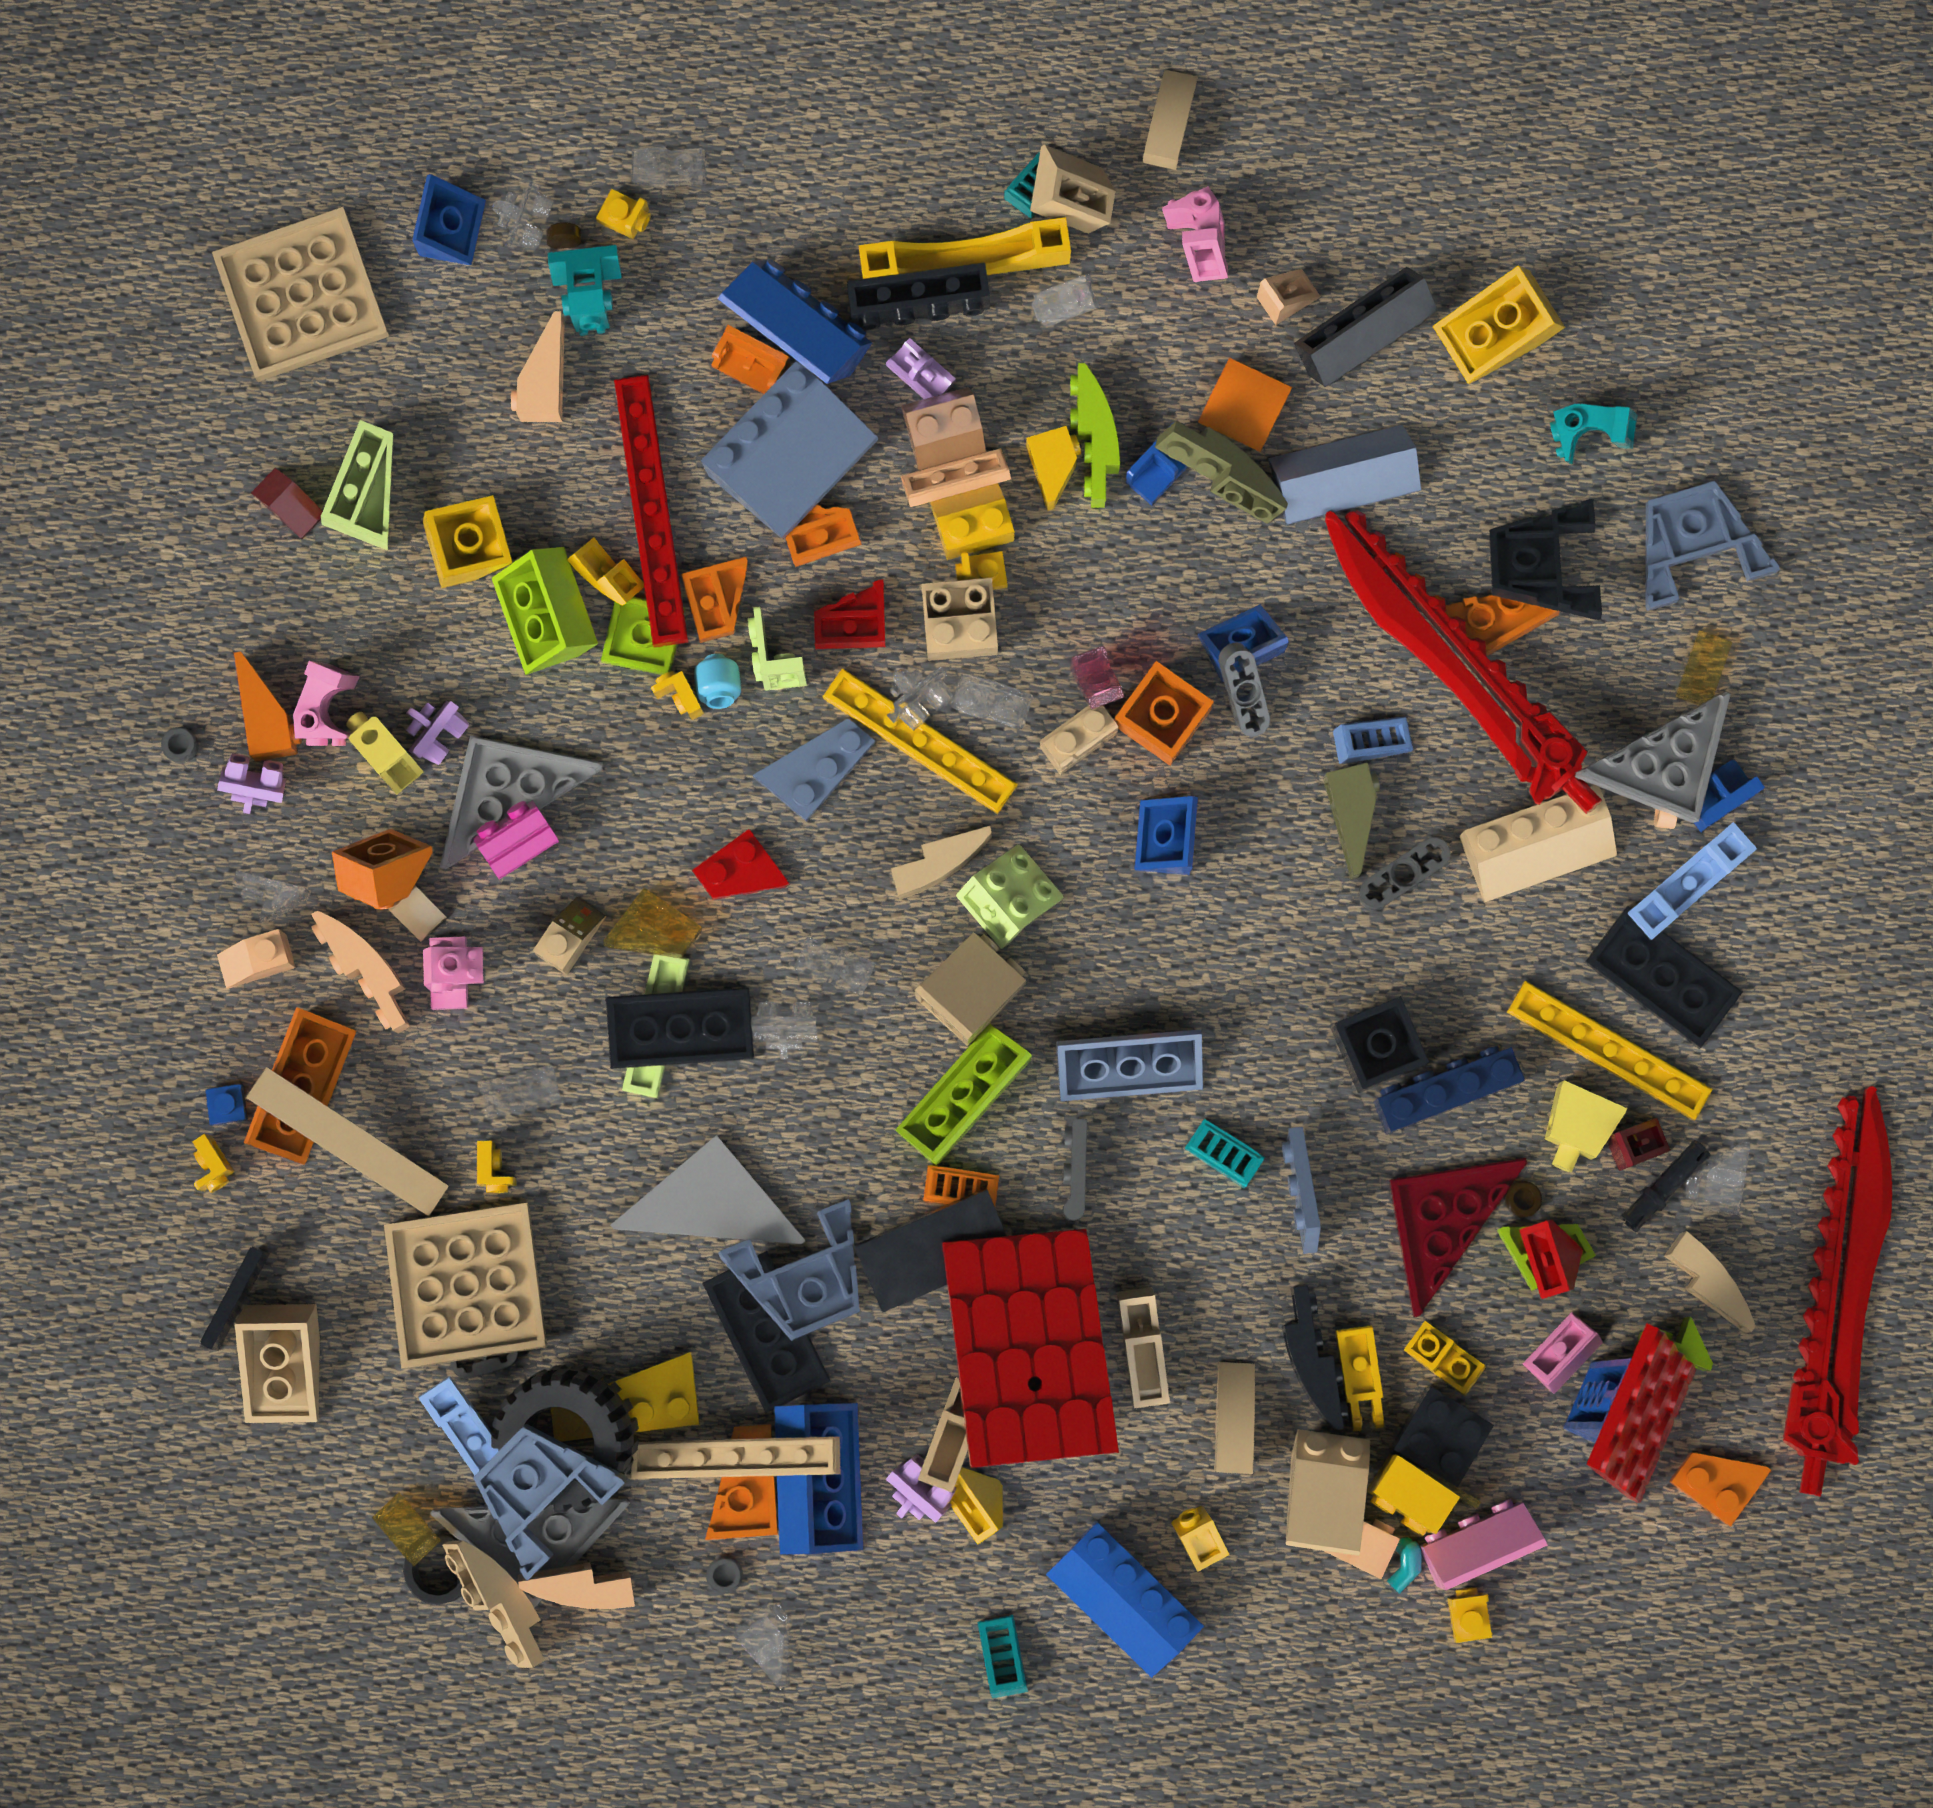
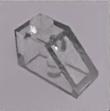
M1743 1141L1735 1144L1697 1170L1694 1177H1689L1686 1186V1198L1691 1199L1690 1208L1731 1216L1739 1214L1751 1142Z
M765 1603L735 1630L732 1635L781 1690L788 1683L791 1629L786 1624L791 1619L778 1604L771 1607L768 1603Z

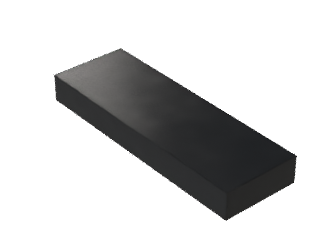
M250 1247L200 1341L201 1345L211 1350L219 1351L270 1253L258 1247Z

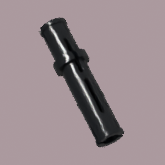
M1693 1140L1649 1187L1645 1186L1640 1191L1641 1196L1620 1215L1621 1220H1627L1625 1224L1634 1232H1638L1657 1210L1662 1211L1666 1207L1665 1202L1711 1156L1709 1151H1705L1706 1148L1701 1143Z

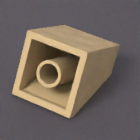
M974 932L915 989L916 1000L966 1046H969L1026 985V979L1022 977L1026 973L1024 969L1011 958L1007 962L996 953L999 947L988 936L983 934L979 937Z

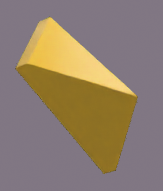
M962 1467L955 1484L956 1491L949 1503L975 1542L979 1544L1003 1527V1485L998 1479Z

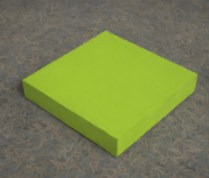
M633 597L623 606L614 601L601 662L663 675L672 671L678 644L653 647L646 599Z

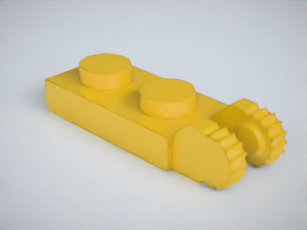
M1371 1325L1335 1330L1343 1374L1346 1403H1349L1353 1432L1362 1430L1363 1422L1358 1401L1371 1400V1416L1375 1428H1383L1384 1416L1381 1403L1383 1391L1373 1327Z

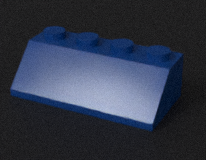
M771 259L752 262L720 294L718 300L826 384L850 377L872 345V342L865 337L866 332L860 326L852 322L847 323L838 316L839 311L834 306L825 301H818L810 295L812 291L807 285L798 280L792 281L783 274L784 268Z
M858 1403L775 1406L776 1438L840 1437V1474L777 1476L780 1555L863 1550Z
M1097 1521L1046 1573L1151 1678L1176 1657L1204 1627Z

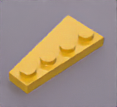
M692 1352L615 1381L622 1389L617 1394L622 1400L629 1398L633 1406L628 1413L630 1418H637L639 1429L636 1432L700 1424ZM551 1407L555 1439L562 1442L594 1438L588 1424L577 1413L562 1407Z

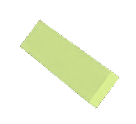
M654 951L645 994L683 992L690 959ZM665 1066L627 1068L622 1090L658 1099Z

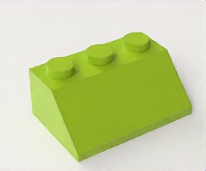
M564 547L532 549L492 577L525 675L579 657L598 644L571 565L567 561L568 557Z

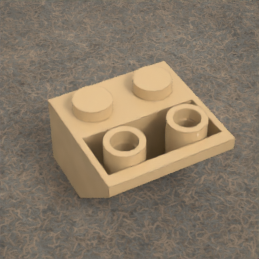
M1047 145L1041 146L1030 211L1049 219L1066 217L1067 226L1088 234L1110 224L1116 191L1103 168Z
M992 578L921 584L928 661L998 655Z

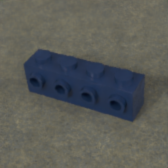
M1496 1045L1479 1052L1481 1059L1468 1063L1465 1057L1447 1064L1448 1071L1435 1076L1434 1071L1431 1070L1413 1077L1415 1084L1402 1089L1400 1083L1380 1090L1382 1097L1377 1098L1373 1103L1386 1135L1524 1082V1076L1512 1047L1502 1050L1500 1045Z

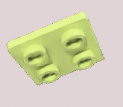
M753 607L754 617L748 618V628L752 647H758V652L752 653L756 682L763 681L765 691L807 686L802 657L795 658V654L785 653L776 655L774 660L769 661L761 607Z
M1016 845L973 875L956 895L1001 949L1012 942L1028 924L1063 899V894L1021 845Z

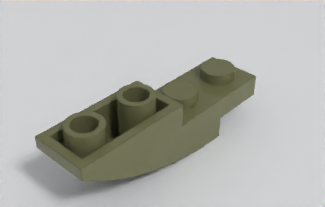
M1175 421L1158 436L1155 448L1192 468L1199 474L1213 480L1210 492L1251 514L1254 518L1268 524L1287 509V501L1268 475L1239 447L1212 428L1207 427L1199 434L1180 422Z

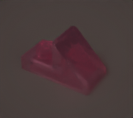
M1104 646L1071 658L1070 670L1072 676L1091 709L1124 698L1122 687L1111 669Z

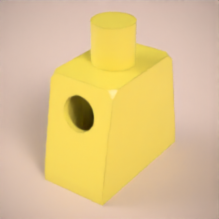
M358 712L349 718L346 726L351 730L352 734L348 739L396 794H399L424 773L376 716L368 719L363 712Z
M1565 1080L1560 1082L1556 1088L1545 1140L1559 1145L1552 1165L1572 1173L1579 1155L1590 1160L1596 1158L1623 1118L1627 1108Z

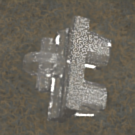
M530 181L528 187L522 191L518 206L515 205L518 195L512 192L507 193L505 201H494L492 210L500 215L497 223L498 226L507 228L509 220L513 219L504 247L515 249L519 245L536 250L540 245L544 230L528 224L530 214L546 220L554 203L553 199L538 192L540 185Z
M1089 274L1034 294L1035 301H1032L1038 321H1042L1044 328L1100 308L1099 302L1092 291Z
M939 667L918 683L917 681L923 677L919 670L916 669L910 673L905 669H899L893 674L896 685L890 691L894 697H898L902 693L904 695L894 702V709L887 714V717L893 723L901 719L912 730L917 729L930 715L920 704L923 700L926 699L936 711H940L951 701L953 694L943 682L947 673Z
M774 1002L759 1003L756 1017H752L751 1022L753 1042H766V1049H780L781 1060H788L789 1049H802V1042H818L817 1018L813 1017L810 1002H796L792 1004V1017H778V1004Z

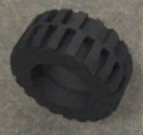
M562 1364L555 1365L548 1371L543 1369L535 1373L505 1398L500 1405L502 1411L495 1416L493 1427L498 1429V1431L491 1436V1447L493 1449L498 1448L499 1451L524 1425L528 1424L537 1429L538 1417L545 1409L549 1407H562L577 1413L590 1427L595 1443L593 1459L625 1475L634 1462L632 1455L638 1450L639 1439L633 1437V1434L639 1427L637 1418H630L628 1412L633 1408L629 1398L625 1400L620 1398L617 1393L622 1389L615 1381L608 1385L603 1381L606 1375L598 1370L588 1374L586 1373V1366L575 1364L570 1369H567V1366ZM574 1478L543 1510L550 1505H554L553 1510L555 1512H567L571 1507L578 1511L587 1508L592 1502L597 1503L598 1501Z

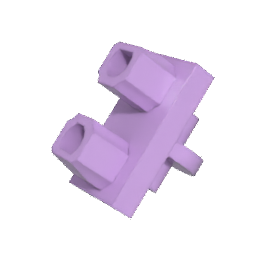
M910 338L886 362V366L923 399L945 394L956 382L955 377Z
M445 701L431 721L428 718L435 710L432 705L426 703L420 712L410 707L406 714L413 721L406 731L415 736L421 727L425 729L409 748L408 752L417 758L423 757L439 765L448 754L449 749L435 738L442 729H445L458 739L469 726L466 719L457 712L459 707L452 701Z
M231 754L226 767H222L218 791L232 793L231 801L245 803L243 809L245 814H250L252 805L266 807L267 800L282 803L286 778H283L282 763L270 760L264 761L262 774L247 771L250 758L245 755Z
M916 1454L905 1464L902 1462L897 1466L886 1480L897 1489L892 1497L902 1505L896 1513L901 1519L910 1512L918 1520L926 1514L936 1523L952 1506L949 1502L956 1491V1487L954 1486L951 1493L919 1481L918 1477L925 1460Z

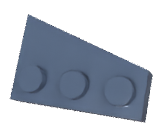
M848 718L752 776L807 822L875 744V740Z
M1303 1127L1288 1128L1287 1141L1282 1142L1284 1163H1290L1292 1175H1288V1188L1290 1196H1295L1296 1208L1293 1209L1296 1230H1300L1303 1254L1316 1253L1318 1251L1321 1226Z

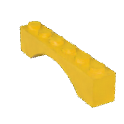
M1066 217L1034 221L1001 233L962 241L943 243L886 241L859 245V256L863 279L985 263L987 275L1070 264L1071 247Z

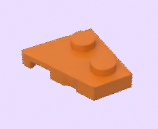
M816 505L785 537L795 567L862 545L850 509L839 507L825 509L820 505Z
M747 557L681 574L700 643L734 634L748 567Z
M1690 1452L1669 1482L1727 1526L1731 1527L1771 1472V1469L1766 1466Z

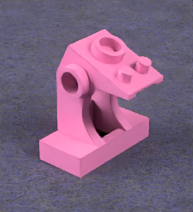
M1209 186L1199 191H1193L1177 201L1175 199L1170 200L1168 205L1162 207L1168 229H1195L1182 232V244L1193 281L1199 282L1228 278V265L1225 258V222L1219 201Z
M309 661L304 673L308 678L293 713L295 738L306 739L307 746H328V739H332V746H346V739L349 738L351 733L339 729L332 723L328 709L334 695L341 691L354 689L360 676L328 663Z
M465 936L429 938L430 947L423 950L424 986L431 991V1009H467L468 984L484 983L483 947H467V938Z

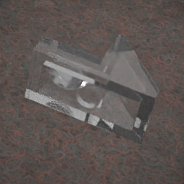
M237 870L232 883L242 890L241 896L262 901L263 895L266 896L259 918L265 925L306 902L311 895V892L305 887Z

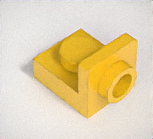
M611 189L596 216V221L634 240L637 232H644L648 226L651 213H649L647 200L640 197L636 201Z
M1002 551L968 556V552L961 553V563L955 564L957 581L992 578L993 590L1008 588Z
M670 671L655 680L657 684L653 685L651 689L657 699L676 690L677 693L671 697L681 715L688 712L691 720H694L704 714L682 671L677 674L674 671Z
M203 1134L192 1141L197 1149L193 1153L197 1162L205 1171L208 1169L211 1171L196 1181L194 1186L199 1191L205 1192L209 1190L210 1193H213L228 1184L229 1180L227 1177L235 1171L213 1136Z
M477 1141V1185L481 1187L486 1186V1193H508V1186H517V1179L515 1177H495V1171H501L502 1168L501 1149H495L493 1141Z
M1203 1506L1185 1510L1177 1519L1171 1522L1197 1572L1229 1555L1213 1520Z
M1477 1587L1455 1590L1456 1597L1447 1598L1454 1642L1460 1643L1492 1638L1487 1602H1489L1488 1594L1478 1593Z

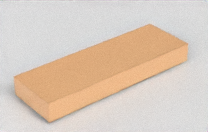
M1001 448L901 476L902 485L910 507L1011 480L1010 471Z

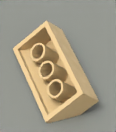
M1592 785L1590 787L1602 799V802L1592 812L1587 814L1566 794L1540 805H1535L1464 830L1459 838L1484 903L1617 856L1611 815L1599 786Z

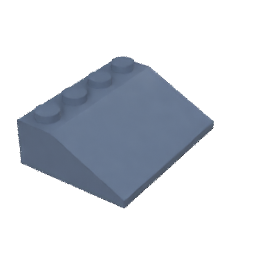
M795 361L704 456L701 463L711 479L779 537L784 539L877 442L878 437L822 381L798 361Z

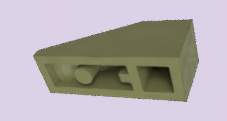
M1368 763L1328 772L1323 778L1350 880L1357 879L1362 872L1377 798L1376 792L1380 791L1377 774L1375 771L1370 772Z

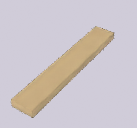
M267 1067L245 1097L427 1216H430L449 1187Z
M840 1437L639 1442L638 1450L632 1455L634 1462L631 1466V1479L840 1474Z

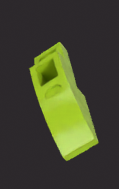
M1078 363L1077 374H1071L1070 396H1077V408L1070 409V429H1077L1078 440H1091V442H1084V463H1091V476H1084V497H1091V508H1105L1106 474H1119L1120 468L1117 431L1110 406L1097 379L1085 363Z

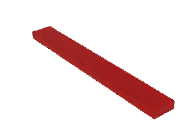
M649 375L616 379L614 384L653 647L689 643Z

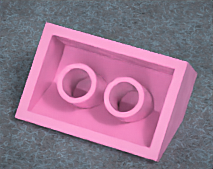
M1508 1499L1492 1506L1493 1513L1480 1519L1477 1513L1458 1521L1460 1528L1452 1532L1446 1533L1445 1528L1439 1529L1437 1534L1430 1533L1424 1536L1427 1543L1420 1545L1436 1586L1448 1590L1548 1546L1524 1503L1517 1502L1513 1504L1512 1500Z

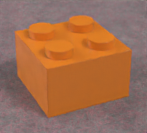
M1156 661L1115 716L1114 721L1121 732L1171 766L1212 710L1214 701Z

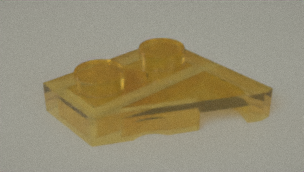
M643 888L603 940V943L606 947L681 959L702 932V927Z

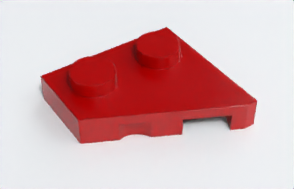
M884 579L872 582V587L856 595L852 592L842 597L836 604H828L814 611L815 650L886 647Z
M750 829L692 869L694 875L713 900L740 894L758 893V891L775 888L781 889L790 885Z

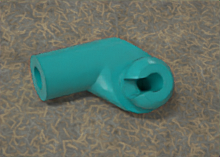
M1403 1537L1399 1540L1395 1550L1400 1555L1401 1567L1387 1580V1583L1399 1594L1422 1570V1549L1418 1542H1413L1409 1537Z

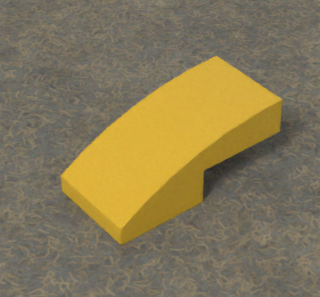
M594 537L567 559L574 569L593 587L622 606L644 588L643 581L625 559L616 564Z

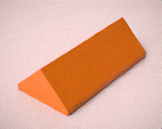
M296 1007L272 1071L328 1106L357 1031ZM259 1106L256 1109L244 1140L245 1144L305 1165L314 1143Z

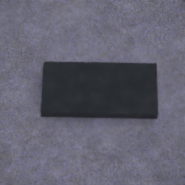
M1627 906L1584 963L1698 1049L1702 1048L1743 991L1663 931L1651 940L1628 915L1632 908Z
M749 988L605 998L610 1069L754 1059Z
M984 1188L854 1245V1248L883 1313L947 1285L942 1242L1007 1235L987 1188Z
M768 1251L757 1255L764 1273L776 1270ZM730 1269L702 1283L765 1414L774 1410L775 1406H782L831 1381L809 1335L807 1334L791 1341Z

